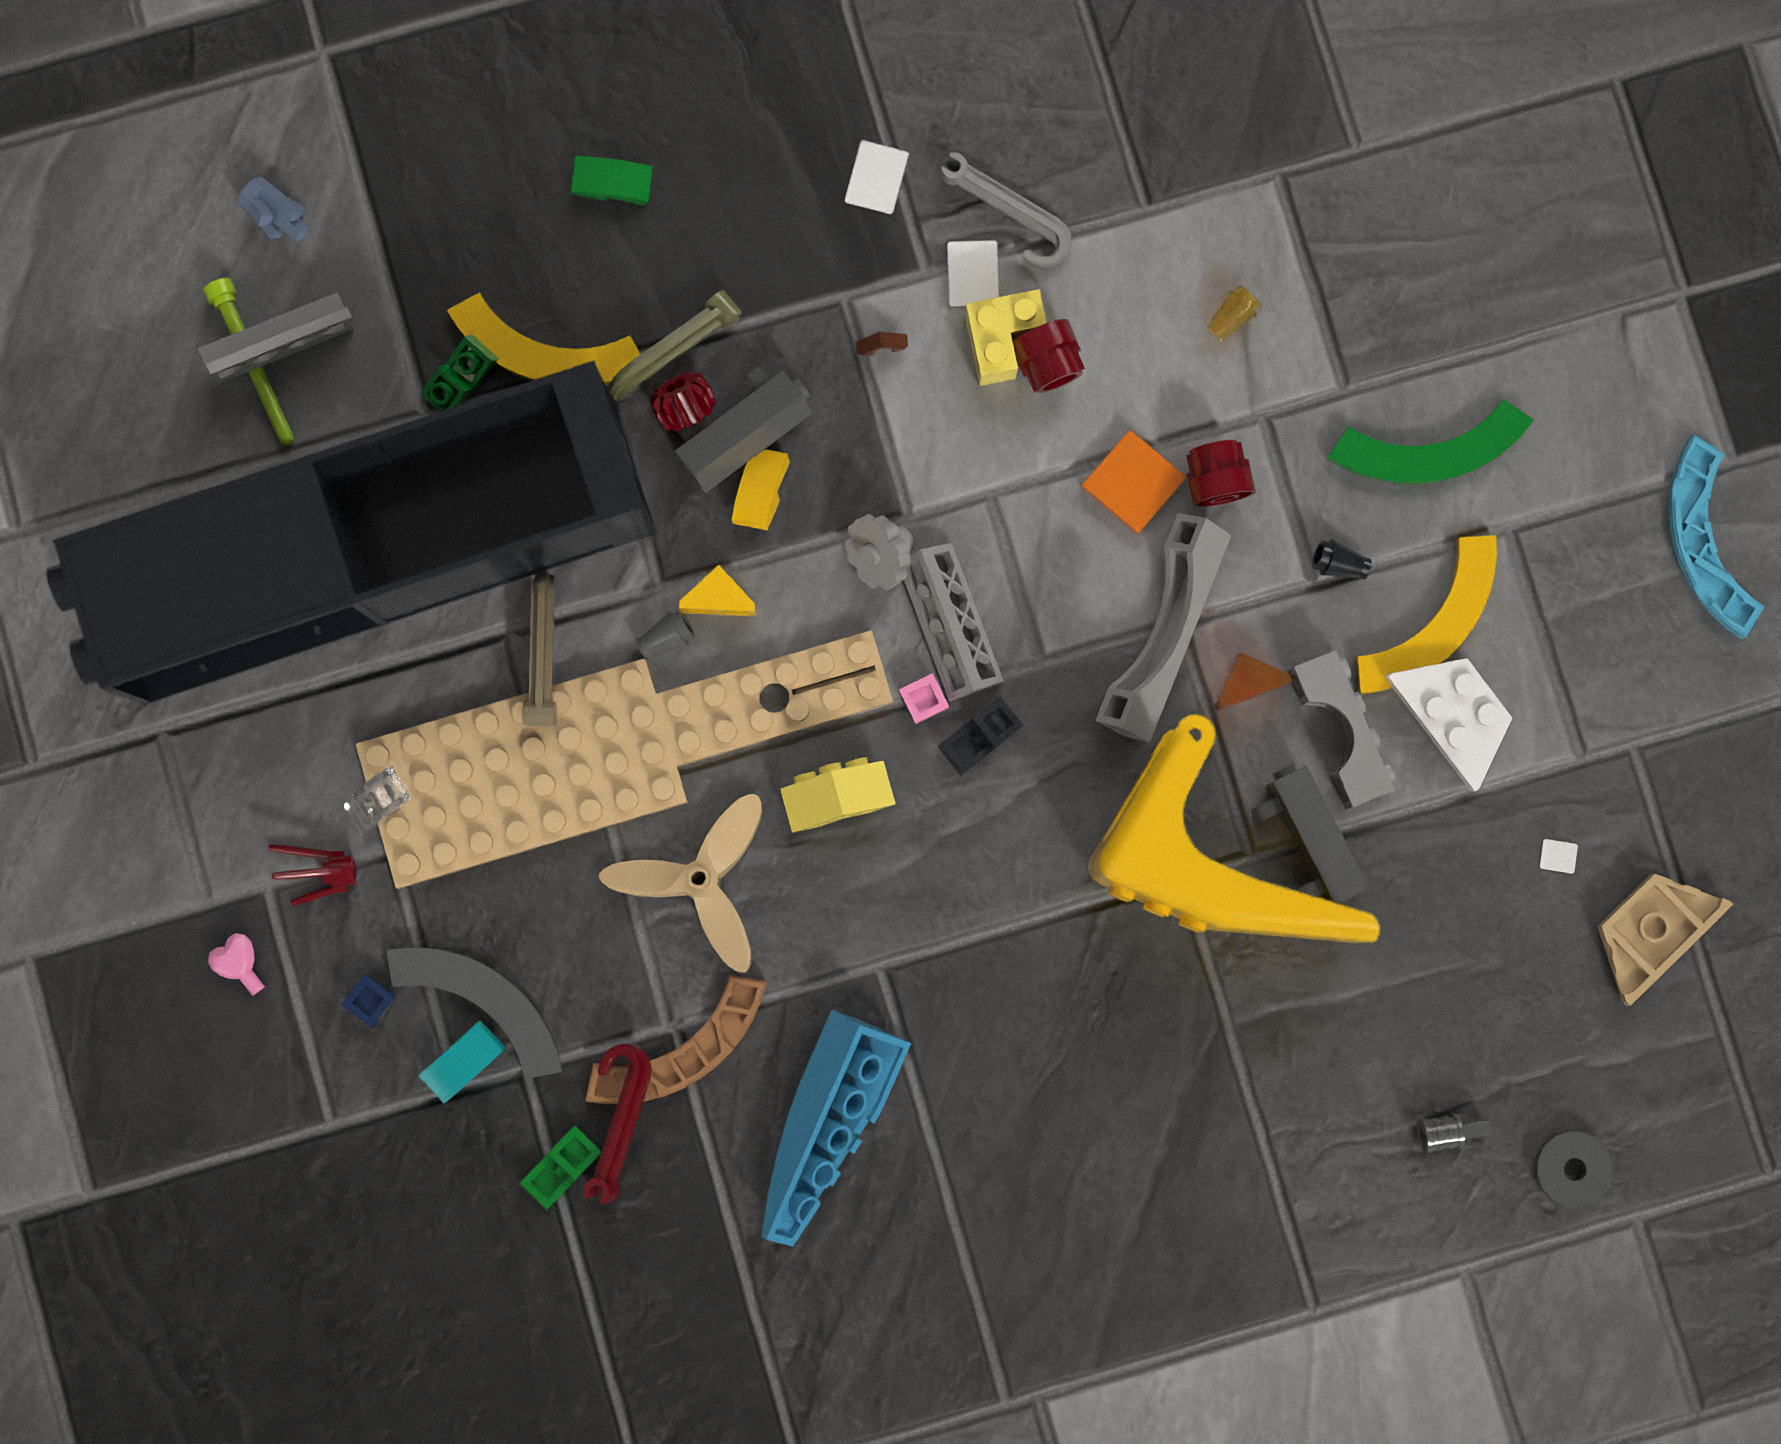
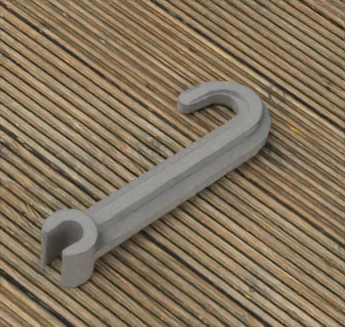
M956 152L949 154V164L957 167L959 170L952 172L944 166L941 167L940 176L946 184L960 186L1053 243L1055 250L1052 255L1042 256L1026 250L1023 253L1024 260L1035 266L1045 268L1053 267L1066 258L1071 247V234L1067 226L1059 218L967 164L963 155Z

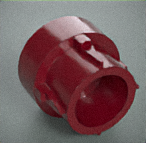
M1059 319L1045 323L1029 330L1013 341L1016 361L1023 376L1028 377L1034 392L1044 393L1055 390L1076 380L1083 374L1082 370L1085 367L1079 355L1081 348L1068 319Z
M1237 440L1212 442L1193 448L1189 451L1190 454L1186 455L1189 467L1187 479L1193 507L1201 508L1227 504L1250 497L1256 493L1249 459H1245L1241 442H1237Z

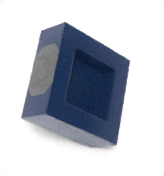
M364 974L341 1005L369 1027L374 1028L396 1000L397 996L370 975Z

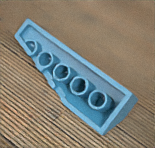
M831 1010L801 1078L787 1117L768 1192L762 1230L763 1238L794 1246L821 1205L818 1199L825 1188L830 1185L833 1186L841 1173L837 1169L848 1152L853 1154L862 1143L858 1137L868 1122L875 1123L881 1114L910 1048V1042L857 1018Z

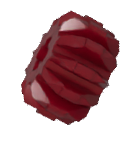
M685 372L681 376L675 375L670 380H664L663 385L655 388L654 394L649 399L652 405L651 409L658 422L662 424L665 430L674 429V431H680L684 427L691 428L696 422H702L703 417L713 412L712 408L716 404L714 393L707 380L703 378L701 373L692 374L691 372Z

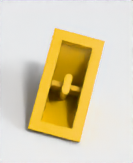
M720 565L679 600V609L682 613L757 615L755 603Z

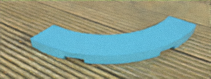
M1693 434L1688 438L1679 456L1670 488L1669 528L1672 544L1680 569L1700 603L1727 630L1740 639H1744L1765 606L1741 588L1731 574L1726 572L1717 555L1718 550L1713 538L1711 522L1708 520V502L1711 498L1715 475L1725 453Z

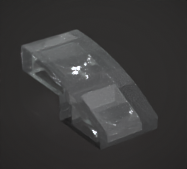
M390 766L360 787L343 803V806L361 836L375 830L386 817L398 812L411 797L393 766Z

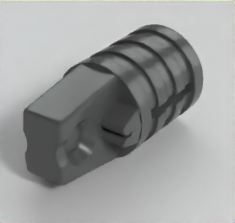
M1467 1113L1451 1114L1449 1117L1429 1118V1120L1424 1118L1419 1119L1417 1122L1418 1139L1421 1149L1425 1154L1432 1153V1151H1442L1443 1149L1472 1147L1471 1138L1492 1134L1489 1120L1476 1119L1468 1121Z

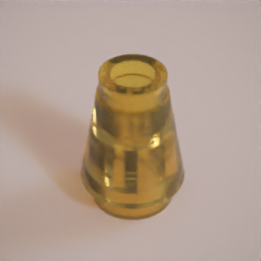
M1240 285L1235 291H1229L1211 319V322L1206 327L1220 341H1223L1227 336H1230L1256 317V311L1261 307V304L1248 290Z

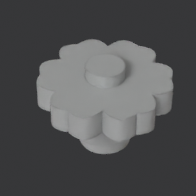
M870 514L856 519L853 524L849 525L848 533L850 538L845 541L847 559L851 565L857 567V576L862 582L872 589L881 586L884 590H889L907 578L905 566L910 564L909 554L914 548V540L908 529L903 526H896L883 515L874 518Z

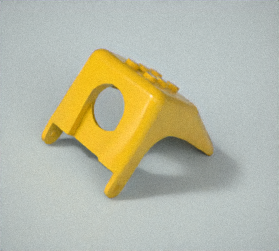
M1187 716L1180 721L1176 729L1170 730L1162 736L1089 860V874L1094 881L1109 888L1107 894L1125 902L1132 901L1133 899L1144 903L1142 909L1162 918L1172 915L1180 919L1178 925L1196 933L1213 930L1348 943L1374 942L1380 934L1377 920L1369 913L1256 880L1207 858L1194 847L1184 827L1183 808L1187 794L1215 739L1214 727L1204 716ZM1196 728L1200 730L1201 738L1199 741H1195L1189 733L1191 729Z

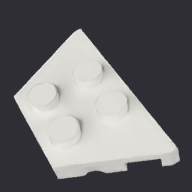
M1468 658L1387 674L1384 678L1470 791H1477L1485 778L1512 717Z

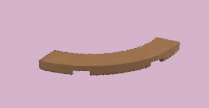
M729 974L720 1002L705 1025L691 1039L677 1049L650 1060L652 1066L651 1080L644 1101L664 1097L679 1091L701 1079L717 1067L733 1051L747 1032L760 1006L767 982ZM593 1063L585 1101L617 1104L629 1065H612L607 1075L600 1076L597 1072L600 1063Z

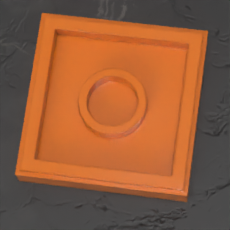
M1129 430L1082 484L1081 488L1138 535L1187 477L1134 432Z

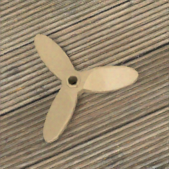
M749 794L739 798L718 818L706 835L696 861L688 865L660 860L619 862L604 868L599 873V879L609 889L633 896L671 897L689 895L694 899L704 932L721 959L731 969L740 973L747 972L751 964V949L745 927L735 907L720 889L721 878L740 860L757 831L762 817V803L759 796ZM699 877H706L702 885H696V880Z

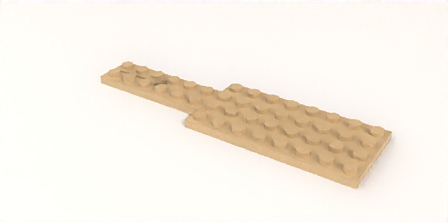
M870 630L657 694L645 658L553 685L552 702H556L557 705L556 726L523 725L524 702H529V693L356 743V748L396 889H400L686 804L688 800L678 770L679 766L892 704L893 699L873 632ZM770 684H780L789 693L787 707L777 713L765 710L760 703L762 690ZM799 689L796 690L797 694L793 695L792 690Z

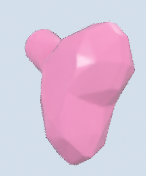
M233 934L227 939L225 946L216 947L209 953L208 964L215 973L228 979H240L252 996L265 988L252 970L255 961L252 941L245 934Z

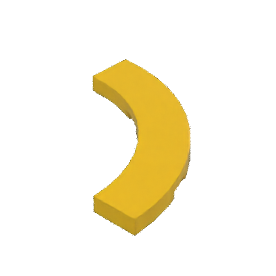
M480 293L447 310L464 336L472 334L499 358L496 362L498 366L530 381L594 360L605 384L610 385V382L619 370L641 355L631 336L604 346L582 349L559 348L531 340L510 328L497 317Z
M1496 535L1461 537L1456 540V565L1450 591L1443 605L1420 632L1394 648L1355 658L1358 692L1360 695L1392 689L1384 678L1387 674L1440 664L1463 643L1481 616L1491 592L1497 558Z

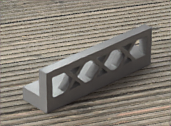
M334 293L197 349L215 386L353 330L352 316L348 307H344L338 293Z
M952 543L921 549L911 554V562L905 566L907 578L904 582L949 702L960 699L977 690L996 686L1004 682ZM935 556H943L948 569L946 574L939 569ZM950 591L958 596L960 608L952 604L949 596ZM963 626L971 630L974 638L973 643L965 639L962 631ZM977 660L984 665L988 675L987 679H980L976 668Z

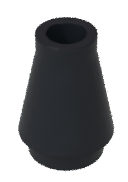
M1333 539L1329 542L1320 541L1312 562L1313 569L1319 570L1321 575L1354 577L1363 580L1367 578L1372 564L1371 558L1364 557Z

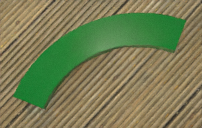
M1503 399L1484 421L1468 432L1444 442L1421 446H1403L1386 443L1361 434L1349 426L1326 459L1342 469L1368 479L1373 478L1380 481L1393 482V484L1398 485L1438 483L1471 473L1491 462L1510 448L1524 434L1534 419Z

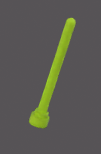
M221 278L207 284L203 288V292L208 303L214 305L216 310L221 311L231 335L244 330L245 327L234 305L237 292L231 279ZM263 367L248 372L280 443L284 446L291 445L294 442L293 433Z

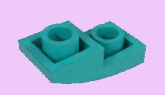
M479 1020L443 1054L419 1074V1077L443 1103H446L502 1053L506 1047Z

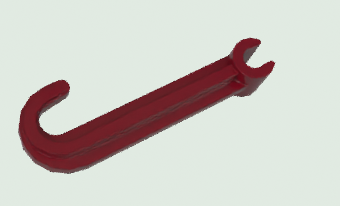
M622 1043L611 1047L602 1057L597 1071L600 1076L607 1075L615 1059L620 1055L626 1057L629 1062V1069L594 1177L584 1186L583 1193L585 1199L599 1196L602 1188L603 1194L599 1202L600 1205L613 1202L620 1194L618 1179L651 1080L652 1066L650 1058L643 1049L635 1044Z

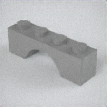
M1335 650L1290 669L1288 673L1302 706H1316L1329 711L1340 721L1346 733L1347 749L1345 757L1340 766L1331 774L1345 809L1355 807L1394 791L1395 789L1392 785L1395 782L1394 772L1388 761L1383 762L1377 749L1381 746L1379 736L1374 727H1368L1363 716V713L1366 712L1365 703L1358 691L1353 692L1348 680L1351 677V671L1346 659L1343 656L1339 658Z

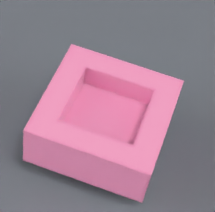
M933 673L899 689V693L915 725L949 709V705Z

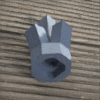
M260 176L250 180L240 192L237 204L252 217L257 226L261 227L270 239L281 238L284 232L295 241L307 237L309 226L301 221L305 217V207L283 195L263 177Z

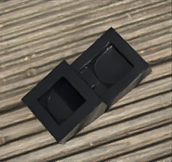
M999 697L944 740L938 748L959 775L962 776L1024 725L1004 700Z

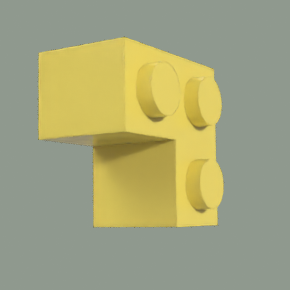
M1040 289L966 304L965 319L979 386L1016 379L1018 366L1013 341L1029 330L1047 323Z
M867 757L846 762V768H842L841 762L818 768L820 775L816 776L815 771L793 777L795 784L780 789L792 833L817 828L844 818L871 813L895 805L884 760L868 763Z

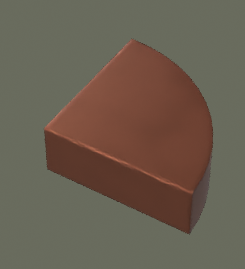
M877 332L855 341L856 351L860 356L875 355L874 352L880 349H892L893 353L909 347L907 334Z

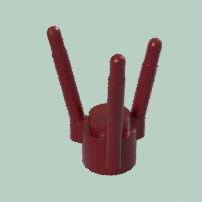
M276 844L268 846V849L272 852L329 859V861H322V868L272 873L271 877L273 880L322 877L324 884H331V886L292 899V906L307 903L334 893L348 892V885H356L355 858L353 855L345 856V850L325 851Z

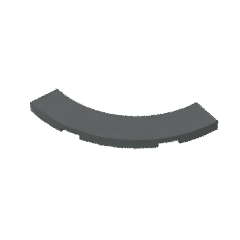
M433 948L386 950L392 988L427 986L443 989L468 999L487 1012L510 1039L521 1063L524 1079L564 1072L557 1045L548 1025H546L532 1001L504 975L480 961L446 950Z

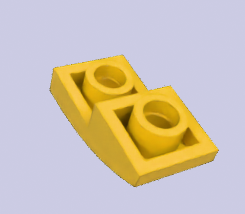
M764 449L746 463L734 504L733 524L768 530L780 502L778 489L790 464L787 453Z

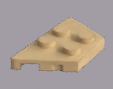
M1650 874L1597 926L1622 1002L1626 1006H1631L1734 904L1730 900L1709 895L1688 885H1681L1669 878Z

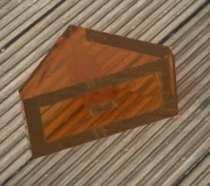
M1240 652L1234 658L1214 706L1216 711L1225 709L1286 686L1292 682L1290 674Z

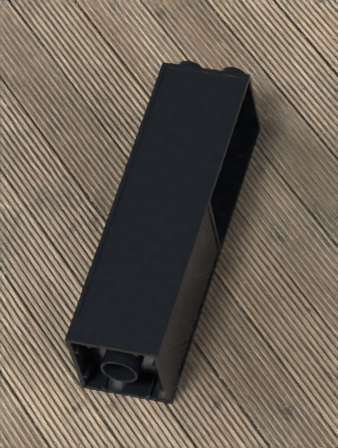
M593 360L54 539L53 542L60 564L48 567L46 577L57 606L63 612L75 609L83 637L70 641L69 650L74 668L81 681L85 685L97 682L101 690L147 705L655 535L657 531L612 397Z

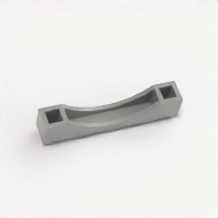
M1182 513L1177 514L1164 547L1166 562L1165 587L1155 627L1146 646L1133 665L1109 686L1095 720L1122 736L1150 743L1232 536L1207 518Z

